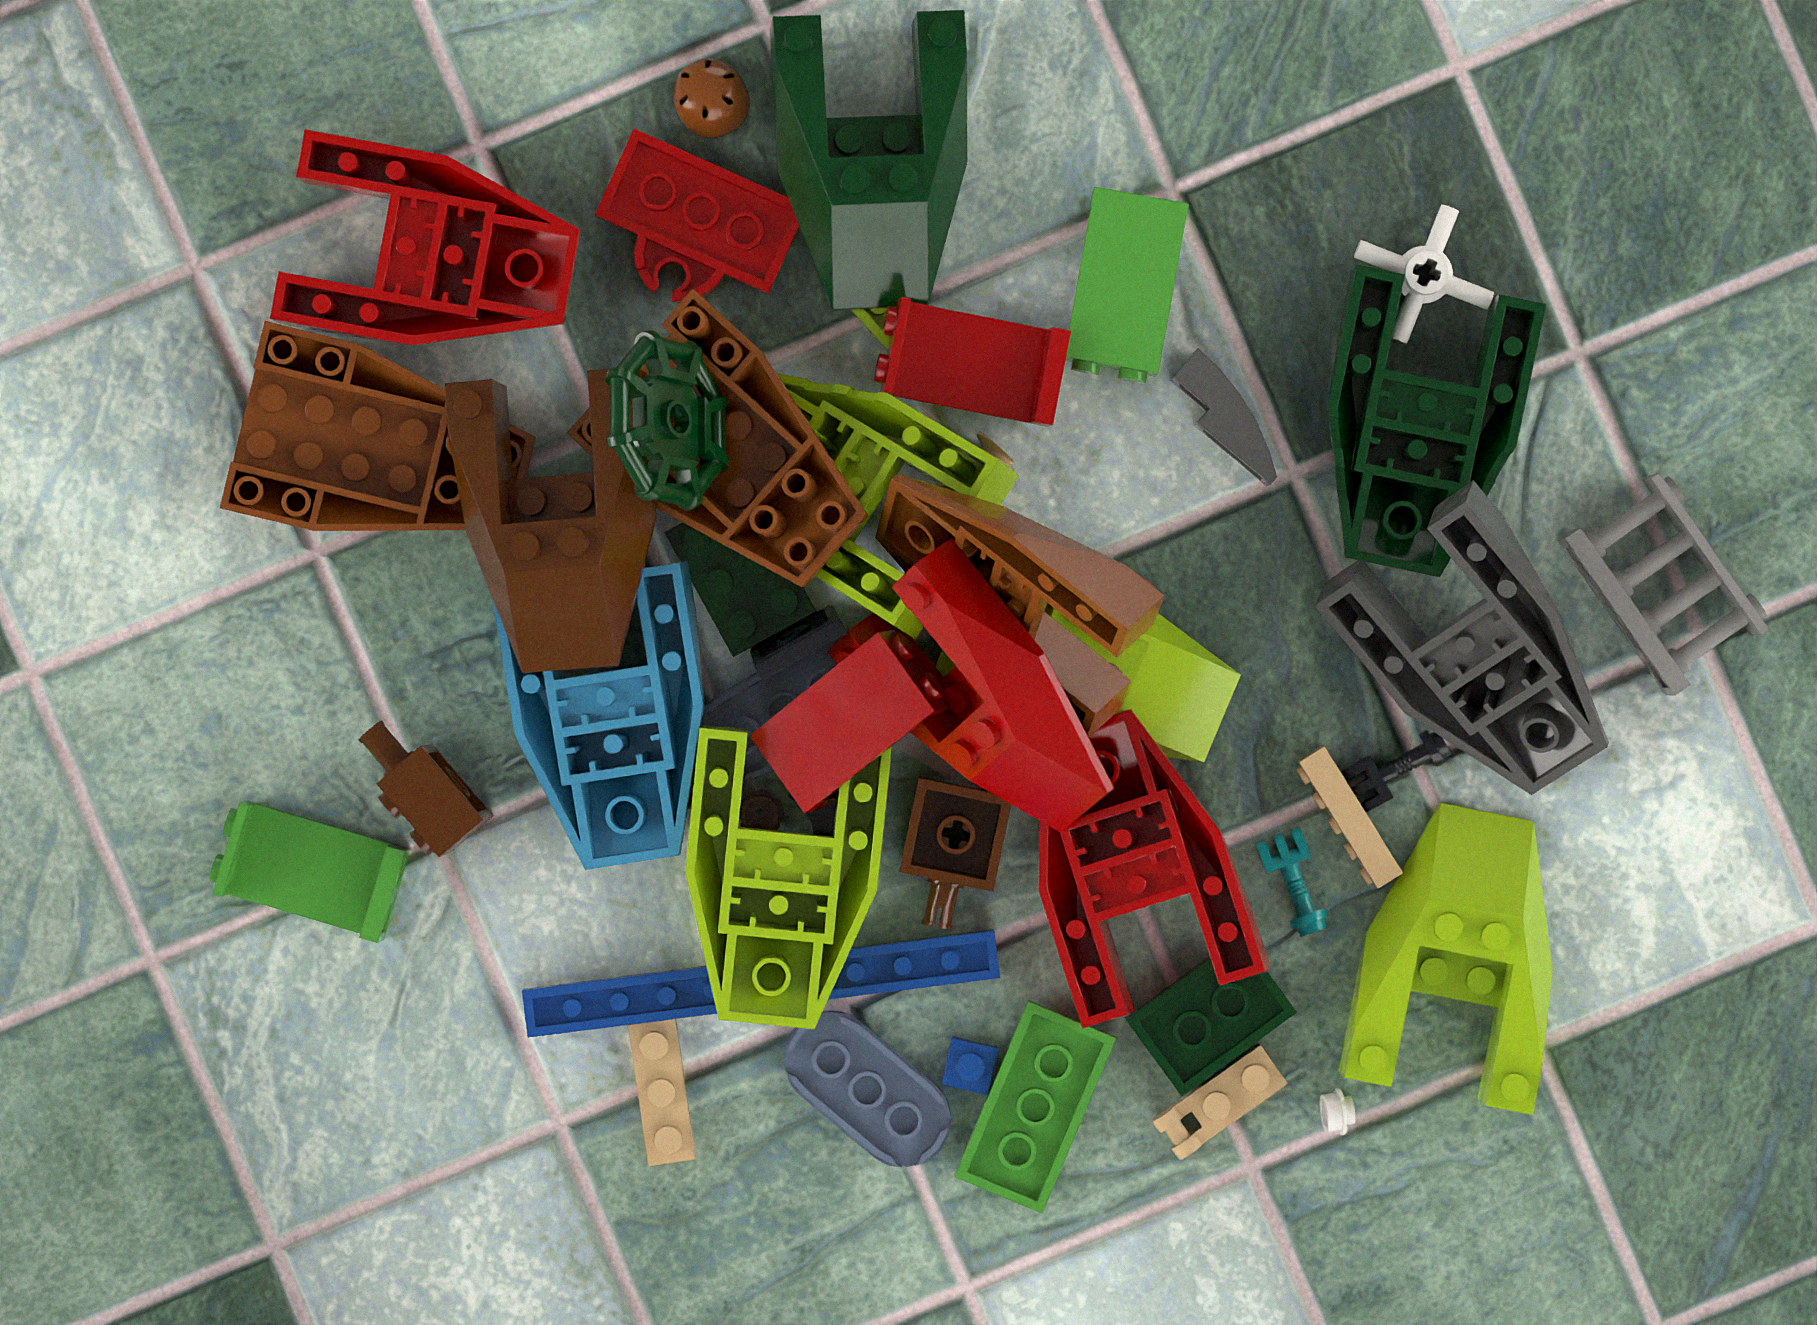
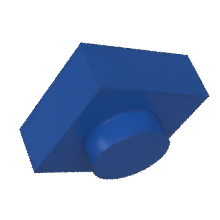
M952 1036L941 1084L988 1095L999 1048Z

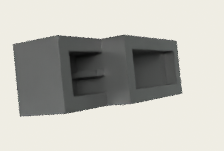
M1197 348L1170 380L1206 410L1194 426L1265 486L1271 485L1277 478L1269 448L1255 417L1241 394L1221 369Z

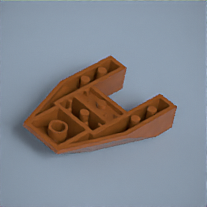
M895 475L889 485L875 538L905 573L916 562L952 538L1045 652L1089 738L1121 708L1131 680L1123 675L1116 665L1107 662L1045 613L1047 603L1111 654L1118 657L1154 624L1165 595L1158 591L1149 580L1139 576L1125 564L1004 506L904 475Z

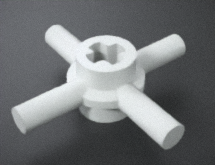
M1441 205L1426 245L1412 248L1403 256L1360 240L1354 258L1387 271L1405 274L1401 291L1405 298L1396 318L1391 339L1395 342L1407 345L1422 304L1434 302L1445 294L1486 310L1492 301L1493 291L1453 276L1452 265L1443 253L1459 213L1455 208ZM1424 264H1427L1431 267L1429 274L1435 275V279L1422 286L1416 282L1419 275L1413 274V269H1419Z

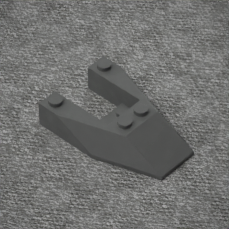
M1473 480L1435 507L1427 529L1482 594L1484 599L1429 636H1426L1365 562L1357 560L1324 583L1315 607L1404 713L1522 790L1533 795L1607 748L1609 741L1558 608L1505 518Z

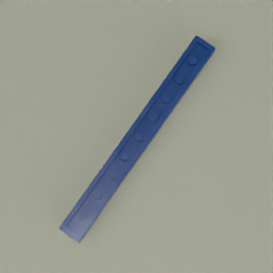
M992 929L852 947L828 1000L1000 978L995 931ZM706 966L541 986L522 990L528 1038L717 1014Z

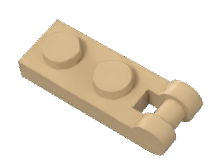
M1258 1043L1163 1110L1152 1122L1160 1133L1165 1131L1174 1144L1171 1147L1172 1151L1179 1160H1182L1288 1083ZM1192 1112L1200 1126L1189 1133L1180 1120Z

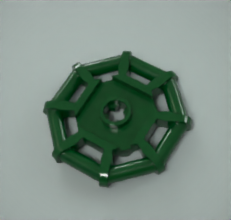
M653 330L639 333L635 338L634 346L617 367L610 368L607 372L605 382L610 387V435L605 438L607 446L614 448L633 480L635 494L645 502L659 500L677 504L681 509L689 511L701 505L705 491L720 472H725L728 469L730 457L726 454L725 407L730 405L728 395H722L701 358L702 349L695 342L687 341L682 343L663 338ZM668 359L673 360V363L676 364V370L669 367ZM646 364L649 374L645 379H642L636 374ZM693 386L697 388L701 397H697L692 388ZM630 397L632 398L633 428H630ZM670 418L674 419V427L671 424ZM697 456H699L701 465L698 470L696 469V465L699 463V461H694ZM642 457H647L649 461L648 466L646 465ZM669 470L675 471L677 484L666 482Z

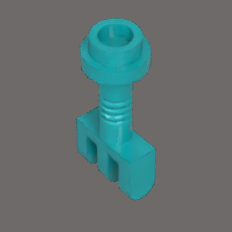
M1298 826L1290 829L1291 839L1296 848L1288 850L1282 833L1272 836L1278 852L1277 855L1270 856L1268 845L1264 839L1255 842V847L1265 874L1280 869L1284 882L1287 884L1286 887L1289 888L1288 892H1290V897H1292L1291 900L1298 918L1289 921L1292 930L1297 929L1300 937L1327 928L1324 919L1328 915L1325 908L1315 910L1310 894L1307 892L1308 889L1304 879H1301L1303 876L1298 862L1311 858L1302 831Z

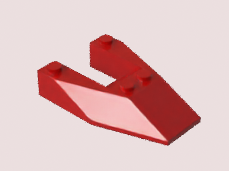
M307 129L304 130L296 174L297 178L309 185L390 199L373 289L278 271L270 314L271 320L279 324L412 346L564 324L581 233L579 228L447 155Z
M952 538L916 562L892 586L902 599L904 605L913 612L956 665L945 677L937 670L911 636L875 613L870 614L849 629L847 634L842 636L827 651L836 665H838L877 632L895 630L897 634L902 633L915 647L917 651L915 659L924 672H930L942 684L945 690L943 698L950 706L944 713L930 715L911 730L910 733L971 782L1059 832H1062L1114 789L1045 652Z
M1129 709L1114 714L1089 737L1114 789L1062 832L1039 821L1038 891L1082 1029L1128 1015L1135 1011L1107 919L1190 893L1219 986L1271 969L1255 917L1221 830L1134 711Z

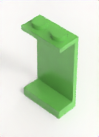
M1094 187L1069 326L1071 335L1066 361L1072 362L1071 370L1099 375L1100 367L1119 370V379L1146 383L1147 375L1154 377L1158 375L1189 203Z
M251 801L239 802L238 809H230L223 829V835L229 837L224 855H216L209 877L210 881L215 882L213 895L220 897L232 895L360 933L359 938L375 943L384 940L411 849Z

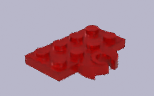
M635 128L629 137L595 213L597 218L637 235L634 248L636 270L653 294H656L660 289L659 274L665 266L676 264L685 270V282L681 287L672 292L671 302L681 303L692 289L696 290L703 298L717 289L725 276L769 295L800 228L788 197Z

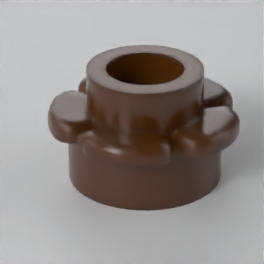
M757 790L751 792L749 798L741 800L739 814L741 827L775 831L779 829V820L783 817L784 810L777 798L773 799L767 791ZM759 809L765 812V816L762 819L756 817V811Z

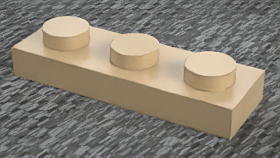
M672 1019L628 1025L648 1166L696 1160L677 1020Z

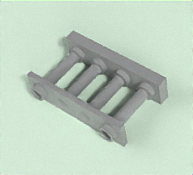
M1656 473L1642 480L1651 494L1596 533L1589 531L1586 534L1581 528L1572 529L1557 541L1664 694L1675 696L1691 685L1684 676L1689 671L1688 665L1744 626L1750 635H1762L1769 628L1762 620L1767 617V614L1760 602L1751 593L1745 596L1680 503L1685 497L1678 485L1669 476L1663 479L1660 473ZM1663 509L1679 533L1622 573L1619 570L1612 573L1602 559L1607 554L1605 549ZM1690 548L1706 572L1649 612L1646 609L1640 612L1629 597L1634 593L1633 588ZM1718 588L1733 611L1678 650L1671 648L1667 651L1656 636L1661 633L1660 627L1709 592Z

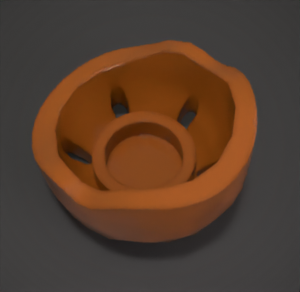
M713 58L695 61L681 71L674 83L673 99L677 114L685 127L697 136L703 138L725 136L736 130L747 117L750 107L747 87L740 74L727 62ZM688 97V99L682 105V101ZM727 98L731 100L733 104L728 105L725 102V99ZM703 110H708L707 118H703Z

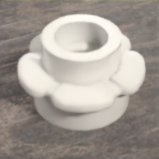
M1336 1088L1333 1093L1320 1096V1115L1326 1133L1339 1131L1342 1136L1347 1133V1125L1355 1124L1353 1099L1351 1096L1344 1097L1343 1092L1339 1088Z

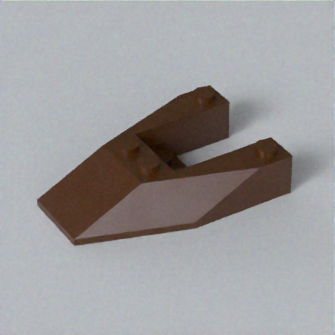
M609 369L587 370L594 472L513 479L507 386L493 379L445 383L448 436L466 533L522 673L619 666L657 513L656 500L645 502L635 494L633 480L614 448L607 446L605 437L610 435V387L606 384L605 379ZM640 369L636 375L645 379L648 374ZM630 397V428H633L632 398ZM642 457L644 462L648 466L649 461L647 457Z

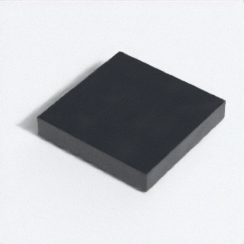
M829 604L753 646L750 654L754 667L763 681L846 635L847 632L835 608Z

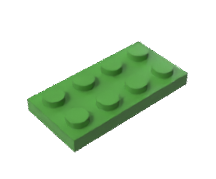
M1027 1000L956 1169L955 1177L1043 1214L1116 1037L1092 1026L1082 1029L1080 1021Z

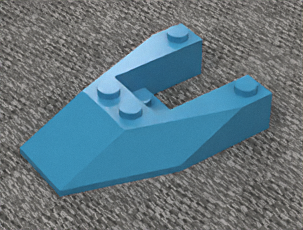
M688 561L643 569L637 593V602L648 665L569 678H564L563 670L522 673L493 601L515 736L585 870L681 855L698 748L699 728L701 727L704 710L696 607Z

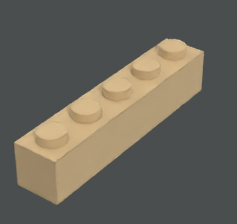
M1320 746L1296 761L1300 766L1296 770L1305 785L1310 783L1316 792L1312 795L1315 803L1320 810L1326 808L1331 816L1327 820L1336 835L1341 833L1347 842L1343 845L1346 853L1352 861L1357 858L1362 866L1359 873L1368 886L1373 884L1378 889L1403 874L1325 746Z

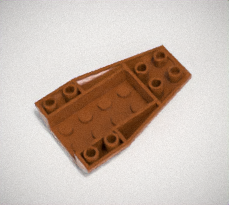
M692 289L661 325L670 333L667 339L682 343L693 341L702 349L701 358L722 395H728L730 405L725 407L726 454L730 457L728 469L725 472H720L705 491L699 507L686 511L677 504L656 500V508L805 588L868 517V513L765 354L696 290ZM668 359L669 367L676 370V364L673 363V360ZM644 364L641 370L649 374L647 366ZM693 386L692 388L697 397H701L697 388ZM589 407L568 430L567 434L593 457ZM670 418L671 424L674 427V419ZM697 456L694 460L699 461V463L696 465L697 470L701 466L699 456ZM669 470L666 482L677 484L675 471Z
M264 321L253 367L255 372L234 459L230 463L220 508L312 531L466 530L448 436L445 389L360 344ZM509 423L512 478H526L536 437Z

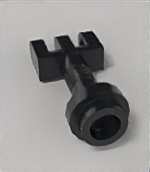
M1426 730L1419 734L1423 743L1402 754L1401 757L1398 756L1397 759H1393V761H1389L1377 768L1371 755L1345 768L1341 773L1345 780L1356 777L1363 771L1366 779L1352 786L1351 790L1355 796H1358L1371 788L1376 795L1365 799L1361 803L1364 811L1368 812L1394 798L1387 784L1399 778L1400 775L1403 776L1404 773H1408L1413 768L1415 769L1430 760H1433L1436 767L1445 763L1444 758L1451 755L1444 739L1435 732L1429 734Z

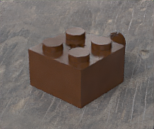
M383 721L376 723L358 739L386 771L383 775L384 777L376 783L383 791L378 796L379 800L395 818L402 815L412 825L414 830L409 834L425 854L429 855L434 852L438 857H442L451 853L494 816L433 744L420 746L414 752L408 753L385 727Z
M918 776L899 872L927 878L926 881L931 882L924 918L921 924L934 927L937 910L942 908L939 928L952 930L951 924L959 888L963 889L964 886L994 891L1011 809L1010 803L984 789ZM954 820L962 821L963 830L969 832L968 839H960L957 846L949 845V837L942 834L943 828L952 827Z

